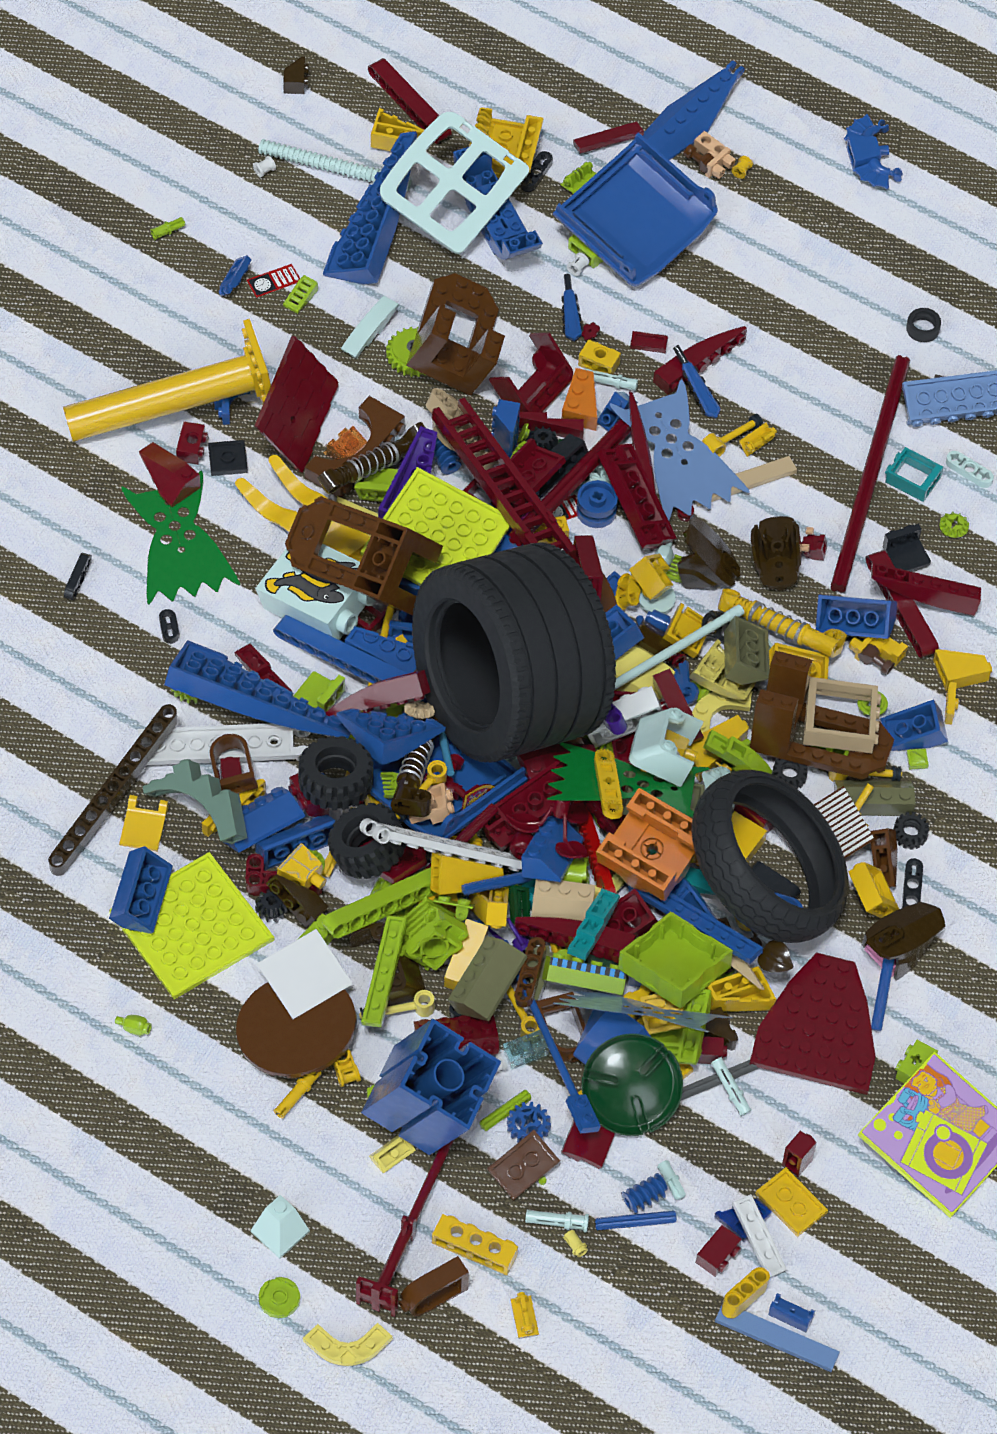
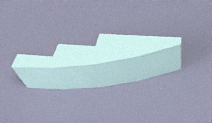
M383 296L360 321L341 347V350L357 359L365 346L369 347L377 333L380 334L399 304Z

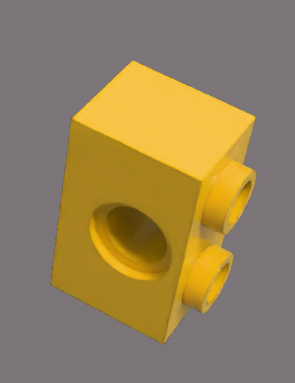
M588 339L579 354L578 366L613 375L620 364L621 353Z

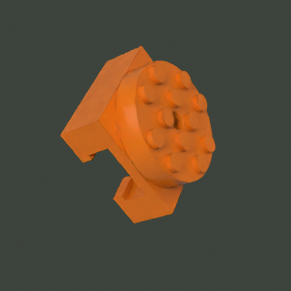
M638 788L626 806V809L629 811L614 835L609 832L597 849V862L619 874L623 881L631 887L649 892L665 901L675 885L685 877L690 868L691 861L696 855L692 840V818ZM653 849L656 850L658 853L654 855H648L647 852Z

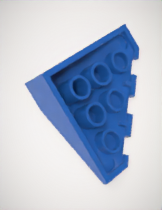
M353 708L337 712L336 714L358 743H361L365 750L369 751L371 758L383 765L399 760L445 731L446 728L434 719L426 718L425 722L414 720V717L399 715L396 718L387 716V713L372 711L371 714L359 713L360 709Z

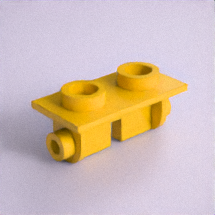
M765 422L739 440L746 457L771 441L777 433L774 427L770 428L767 422Z
M519 1292L516 1298L510 1299L518 1338L539 1335L531 1295L527 1296L525 1292Z

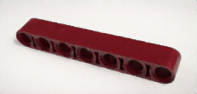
M385 58L368 66L370 76L419 128L425 130L439 117V114ZM447 129L434 143L437 144L452 136L451 129Z
M885 550L865 557L870 572L872 563L895 568ZM876 582L886 600L897 601L896 618L918 657L923 658L935 654V650L939 649L938 642L915 601Z

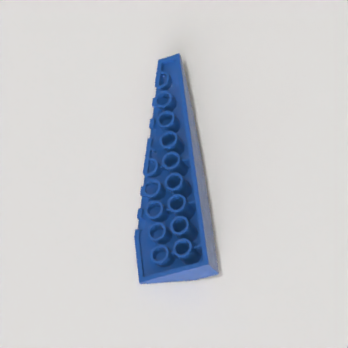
M416 131L399 135L390 150L391 155L385 158L382 163L384 167L381 172L376 173L374 177L375 182L373 185L370 184L356 206L358 210L348 219L350 223L346 229H342L339 241H335L323 271L324 276L358 284L378 283L400 217L399 212L382 200L380 187L398 160L417 139ZM411 170L396 190L404 198Z
M189 640L186 641L169 666L164 685L173 690L186 693L191 697L199 698L255 719L297 730L334 737L345 736L347 739L351 735L335 715L327 716L324 709L308 705V701L304 698H300V700L295 698L293 692L268 678L261 679L258 675L259 673L253 670L248 672L242 668L243 665L237 661L232 663L227 660L228 656Z

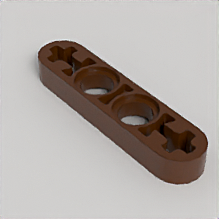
M539 937L532 938L528 942L525 952L527 959L521 967L514 994L516 1004L522 1008L528 1007L533 1003L546 954L545 941ZM540 945L537 949V954H535L534 948ZM530 961L538 962L535 967L527 965ZM527 977L534 979L530 984H525L523 980ZM524 990H526L527 997H525L522 1000L521 998H523L524 996Z

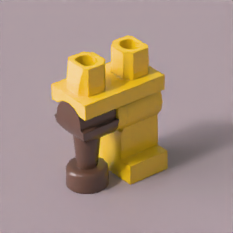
M854 637L849 644V648L855 652L854 658L856 660H861L866 665L876 664L881 667L880 671L886 676L906 656L908 648L903 642L899 644L890 637L889 639L862 637L864 639L863 642Z

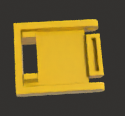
M680 603L663 639L671 644L678 642L702 627L703 616L689 607L682 613L684 604ZM706 636L681 651L695 658Z

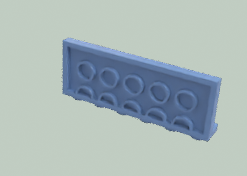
M997 370L902 383L908 415L906 422L907 425H912L913 427L922 426L923 423L939 424L945 420L956 422L961 418L972 420L977 416L989 418L997 414Z

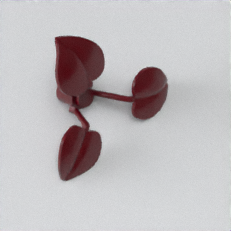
M555 800L554 806H549V810L541 821L534 815L527 813H506V819L513 828L521 832L533 833L539 830V826H542L550 813L553 812L555 817L563 818V842L556 844V852L567 858L587 857V850L583 844L578 841L568 842L567 820L571 823H585L588 820L585 802L570 805L571 801Z

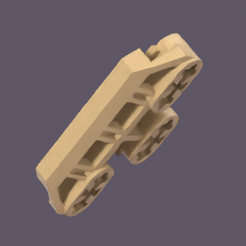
M439 388L432 390L426 403V407L431 413L434 408L440 407L448 420L463 415L458 407V401ZM432 420V430L438 432V439L447 448L455 451ZM471 423L455 429L457 432H460L473 426L471 425ZM477 436L466 440L465 443L468 445L482 438ZM489 448L473 454L475 455V457H478L491 451ZM495 461L483 467L485 470L493 468L494 465H498L499 462Z

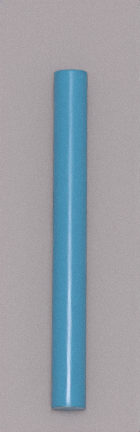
M442 732L438 735L442 755L447 766V775L453 776L454 768L446 734Z

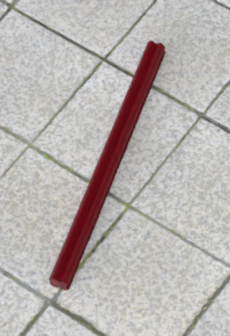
M620 418L541 500L548 511L550 510L553 513L601 463L597 454L600 450L614 449L631 432V427ZM534 510L531 511L522 521L537 516V513ZM540 525L529 528L530 532L533 534ZM512 530L509 533V541L512 544L516 543L519 547L523 543Z

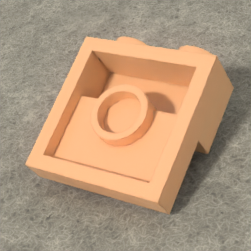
M445 783L428 788L427 791L432 795L431 813L426 817L409 815L411 824L423 822L427 819H431L432 824L443 822L449 814L455 813L453 803L450 802L454 800L451 789L447 790Z

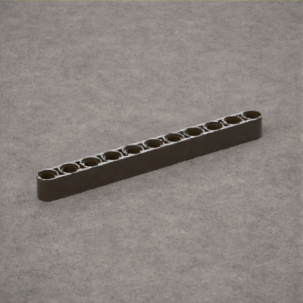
M166 704L159 709L50 854L48 862L53 875L61 876L67 872L177 725L178 716L175 706ZM166 715H173L170 718L165 717ZM144 744H151L148 747L143 746ZM135 758L140 759L139 761H132ZM123 773H128L127 776H121ZM111 788H118L115 791L110 790ZM102 802L107 803V804L104 805V806H100V805H99V804L102 803ZM90 817L96 818V819H94V820H92V821L87 820V819H89ZM79 832H84L81 836L76 835ZM68 847H73L70 851L65 850ZM56 862H61V863H62V864L59 865V866H55V865H54Z

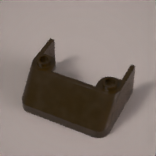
M385 923L370 924L350 933V948L381 942ZM399 955L397 963L398 973L394 975L387 1007L414 1002L416 993L425 990L418 963L404 955L402 957Z

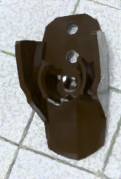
M692 515L689 519L688 529L683 532V536L686 538L684 542L687 543L693 554L681 557V561L677 563L678 573L683 586L686 589L710 588L719 584H723L726 587L736 584L735 579L741 575L736 558L713 529L697 516Z
M776 516L761 520L759 528L757 524L751 529V548L755 569L759 573L763 586L781 591L793 586L799 577L802 561L799 525L794 521V518L787 516Z
M918 902L896 910L875 922L866 931L862 946L865 948L868 944L882 958L888 960L896 958L894 979L899 980L917 965L918 960L923 956L935 936L946 927L943 913L939 907L924 902Z

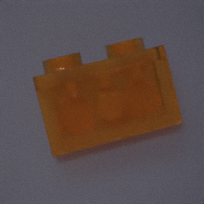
M354 426L349 430L345 427L338 434L339 439L336 441L332 439L325 445L327 449L323 453L325 455L330 453L335 460L344 459L354 455L367 443V440Z

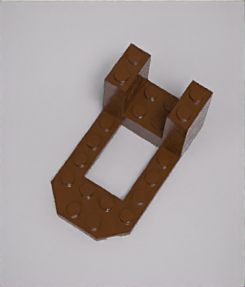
M456 273L435 279L432 282L406 366L471 396L496 366L505 335L493 330L499 309L488 289ZM445 305L476 319L468 347L448 339L456 312L445 308Z
M322 496L316 498L315 502L310 505H304L299 508L285 541L286 549L290 553L292 567L347 587L386 606L413 615L416 596L399 588L410 557L415 555L437 563L443 545L407 527ZM332 521L371 535L357 570L318 556Z
M775 650L770 663L767 690L761 689L756 701L750 748L757 753L858 779H864L873 772L880 773L885 771L894 744V738L880 721L879 730L875 732V734L879 735L878 744H874L872 753L850 751L849 755L846 756L793 742L800 721L805 722L806 700L813 660ZM815 705L814 725L842 732L868 735V718Z

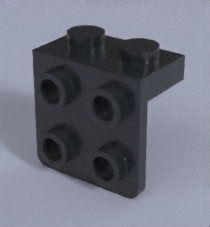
M919 523L908 525L896 531L892 530L885 534L882 547L895 568L914 571L930 565L931 560L920 541L922 528Z

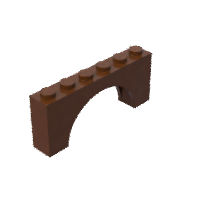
M369 395L359 406V419L368 426L371 433L366 445L356 454L344 459L330 460L315 455L305 466V478L324 489L317 479L319 475L328 469L334 470L342 466V463L351 460L353 457L358 458L360 454L366 455L368 450L373 452L375 447L380 448L386 442H394L395 437L405 430V416ZM347 483L331 494L342 498L351 491L355 483Z

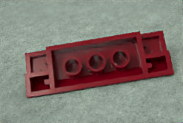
M620 444L615 449L600 450L597 454L642 549L650 548L653 551L661 545L675 541L677 537L633 445Z
M557 760L495 804L498 812L482 829L488 840L492 841L501 852L510 846L513 835L519 832V830L513 828L508 823L506 813H527L534 815L541 821L549 810V806H554L555 800H548L547 798L562 794L561 791L548 785V783L565 780L563 777L552 772L551 769L568 766L567 764Z

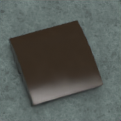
M644 619L641 621L639 629L644 638L636 645L654 655L673 645L663 639L664 631Z

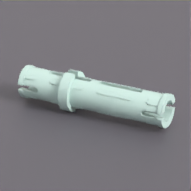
M585 368V370L593 372L594 382L616 386L617 389H620V387L634 391L637 389V379L626 378L621 374L612 375Z
M720 1057L711 1062L729 1094V1100L733 1101L740 1116L751 1112L752 1109L743 1096V1090L739 1089L723 1058ZM722 1070L724 1071L725 1075L727 1076V1078H728V1080H729V1082H730V1085L728 1084L727 1080L725 1079V1077H724V1075H723V1073H722ZM732 1089L735 1090V1092H736L738 1098L740 1099L741 1103H739V1101L737 1100V1098H736L735 1094L733 1093Z

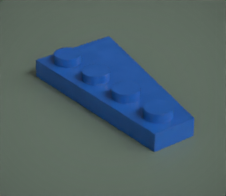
M354 626L345 639L346 644L404 672L412 673L417 671L413 643L396 641V638L390 636L388 638L379 636L376 632Z

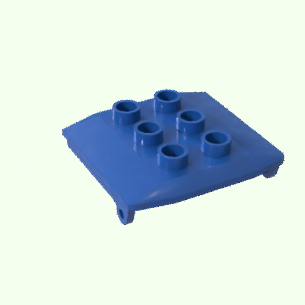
M637 133L635 139L562 205L559 203L552 215L628 284L639 286L660 273L693 243L711 223L717 214L718 208L716 197L712 190L695 184L640 133Z
M424 698L423 700L420 701V702L424 701V703H428V701H427L426 698ZM438 735L433 740L434 748L427 763L428 765L434 760L444 762ZM447 737L450 755L458 754L464 759L461 769L455 770L452 776L454 783L462 785L465 791L476 784H491L495 787L462 811L463 798L460 797L458 800L450 801L453 803L455 813L449 814L443 822L432 824L431 819H427L423 822L411 824L409 815L403 822L415 831L449 839L470 824L491 803L495 805L525 784L528 779L525 777L526 768L522 767L517 770L505 759L491 763L476 761L463 754ZM404 756L386 765L379 764L373 759V785L370 794L391 810L392 798H384L383 792L384 790L391 789H383L384 785L382 782L388 780H381L380 774L381 772L399 773Z

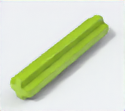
M523 1090L480 1120L481 1128L484 1131L492 1128L509 1116L510 1110L514 1111L515 1105L521 1107L522 1102L526 1104L530 1101L531 1094L527 1090Z

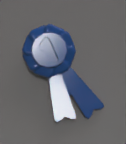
M685 660L683 663H679V669H674V677L687 704L691 705L698 699L699 689L695 683L690 682L689 662Z

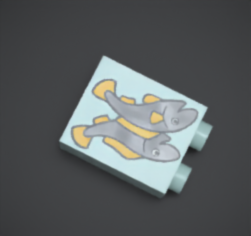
M322 544L318 556L354 570H357L360 564L359 561ZM285 549L255 588L263 608L281 618L288 615L338 640L344 634L349 635L354 626L357 625L359 613L365 606L373 605L375 600L347 587L292 567L290 553Z

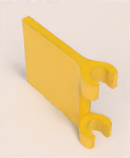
M130 795L119 846L132 848L145 846L151 851L158 852L165 818L169 809L168 801L160 800L158 811L137 808L138 796Z

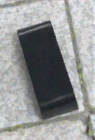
M755 861L752 864L751 869L772 892L795 899L801 894V890L796 884L764 863Z

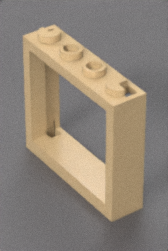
M810 677L806 700L803 744L872 753L873 746L878 744L879 737L878 734H875L879 730V721H876V719H879L880 707H877V705H880L881 694H878V686ZM816 694L871 701L868 735L813 728Z

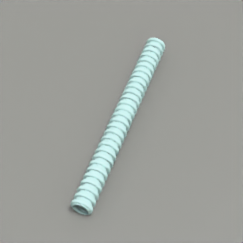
M266 139L260 141L258 148L259 154L264 153L266 156L269 154L270 157H280L281 160L295 161L297 164L300 162L301 165H311L312 168H321V170L326 169L327 172L331 170L332 173H342L343 176H352L354 179L357 177L358 180H368L370 183L372 181L374 183L376 173L381 172L379 168L364 167L363 164H354L352 161L349 163L348 160H338L336 157L333 159L332 156H323L321 153L318 155L317 152H307L305 149L302 151L301 148H292L290 145L287 147L286 144H276L274 141L271 143L270 140L266 141ZM410 176L406 192H408L411 187L412 179Z

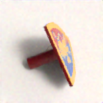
M476 784L465 791L461 786L457 785L454 788V792L463 798L461 811L495 786L491 784Z

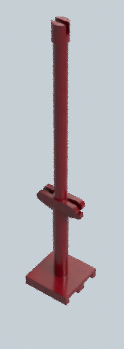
M454 1140L438 1150L409 1215H403L401 1219L400 1233L378 1281L375 1282L360 1276L356 1281V1304L360 1305L364 1301L372 1304V1310L380 1312V1309L384 1308L391 1311L392 1317L396 1316L398 1312V1289L389 1287V1284L409 1241L413 1242L415 1239L417 1220Z

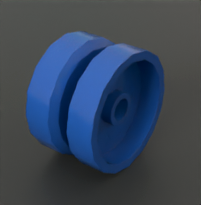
M595 480L583 484L579 489L576 513L578 519L584 525L592 528H603L614 521L617 513L618 497L613 486L605 481Z

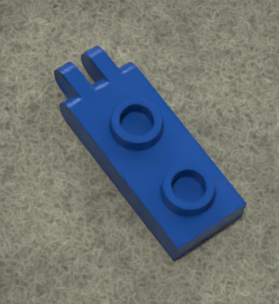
M248 255L237 258L220 285L219 294L221 296L230 294L233 288L240 284L241 277L247 272L248 266L252 261Z

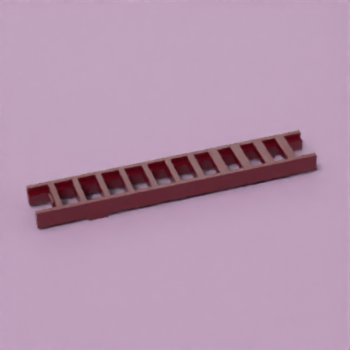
M466 398L458 400V407L463 415L448 420L440 407L434 408L432 410V420L523 545L538 543V541L554 536L557 541L551 543V545L563 549L566 554L575 559L576 547ZM471 423V425L473 426L460 432H457L455 429ZM477 436L482 438L468 445L465 443L466 440ZM489 448L491 451L478 457H475V455L473 454ZM495 461H498L501 464L488 470H485L483 467L484 465L490 464ZM506 472L509 475L508 478L498 482L492 480L493 477ZM513 485H516L519 489L506 495H503V493L500 491ZM522 498H526L528 503L515 508L510 504ZM533 510L537 513V516L524 521L519 517ZM542 523L547 527L533 534L529 530V528Z

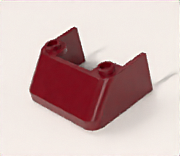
M550 332L530 333L529 337L537 348V351L532 356V364L536 371L519 390L510 377H490L488 379L501 400L521 403L520 412H543L573 378V369Z

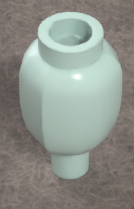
M672 542L661 545L655 552V554H661L668 566L671 564L674 555L671 548Z

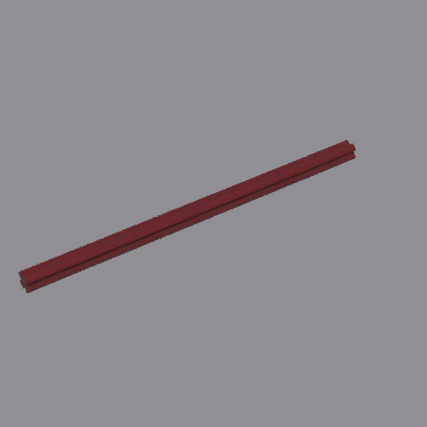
M898 355L894 361L830 589L834 592L844 593L846 591L902 393V383L905 382L910 359L907 356L902 357Z

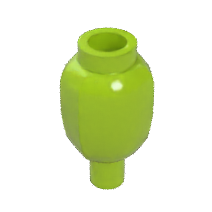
M131 1014L124 1018L119 1016L115 1018V1024L122 1025L123 1029L128 1033L142 1036L144 1034L148 1035L151 1032L152 1024L145 1017Z

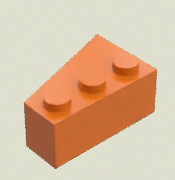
M575 368L562 408L561 419H584V428L596 431L597 408L594 374L592 371Z

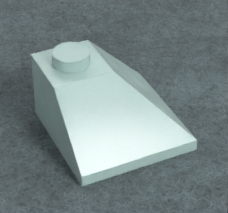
M281 1195L264 1209L251 1229V1233L279 1259L310 1232L297 1210Z

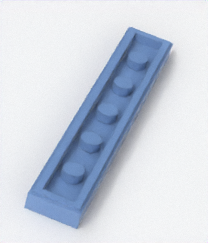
M720 1308L715 1322L829 1372H832L840 1354V1351L747 1311H743L736 1318H727L722 1314Z

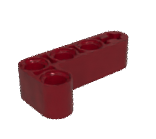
M251 854L246 860V891L253 896H259L260 892L267 893V889L271 891L266 883L277 874V871H264V859L259 854ZM313 884L308 888L318 895L323 891V888L319 889Z

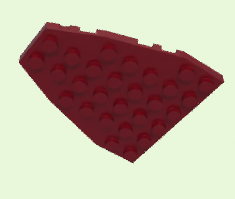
M816 952L788 982L758 1026L749 1065L753 1064L758 1068L867 1095L876 1055L868 1002L856 963Z

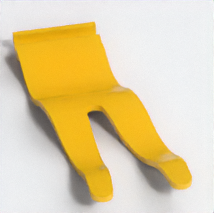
M278 455L269 457V464L289 493L300 504L308 506L320 496L327 498L321 493L308 488L298 480ZM238 478L235 481L237 489L261 516L290 532L297 515L296 511L275 504L244 478ZM332 521L323 544L361 562L363 556L360 555V551L370 537L366 533Z

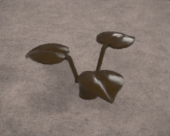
M751 930L753 937L750 940L763 948V953L757 959L759 966L763 970L780 973L794 968L786 944L774 940L765 943L758 938L756 932ZM731 966V968H729L724 973L726 974L733 972L735 968Z

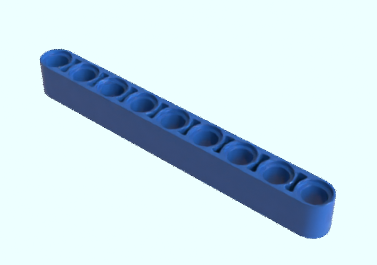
M285 615L273 629L274 634L281 640L372 684L391 677L407 674V672L288 615Z

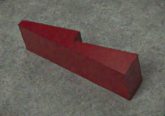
M520 412L519 428L521 429L526 423L529 424L528 429L534 431L535 427L539 429L542 426L545 429L551 427L552 431H556L558 437L565 438L570 433L583 440L584 419L547 418V412Z
M251 643L234 652L237 659L248 672L253 670L259 673L258 675L261 679L268 678L292 692L271 669L270 663Z
M669 668L653 675V685L667 709L678 708L682 712L693 716L671 669ZM699 730L692 743L704 739L701 730Z

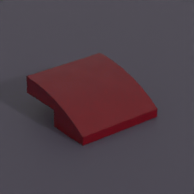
M573 1120L561 1153L577 1162L583 1160L600 1169L603 1166L615 1133L603 1126L600 1127L598 1132L580 1133Z

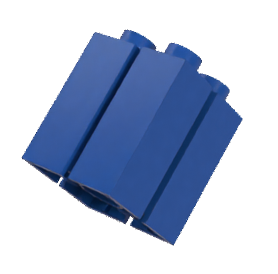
M432 1018L394 1045L379 1075L381 1079L375 1083L361 1113L391 1132L402 1126L398 1136L430 1155L470 1129L484 1098L481 1096L487 1093L501 1061L471 1042L459 1049L458 1047L464 1038Z

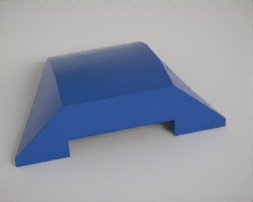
M593 1009L573 1056L586 1065L594 1050L612 1037L630 1033L650 1036V1034L643 1025L628 1014Z

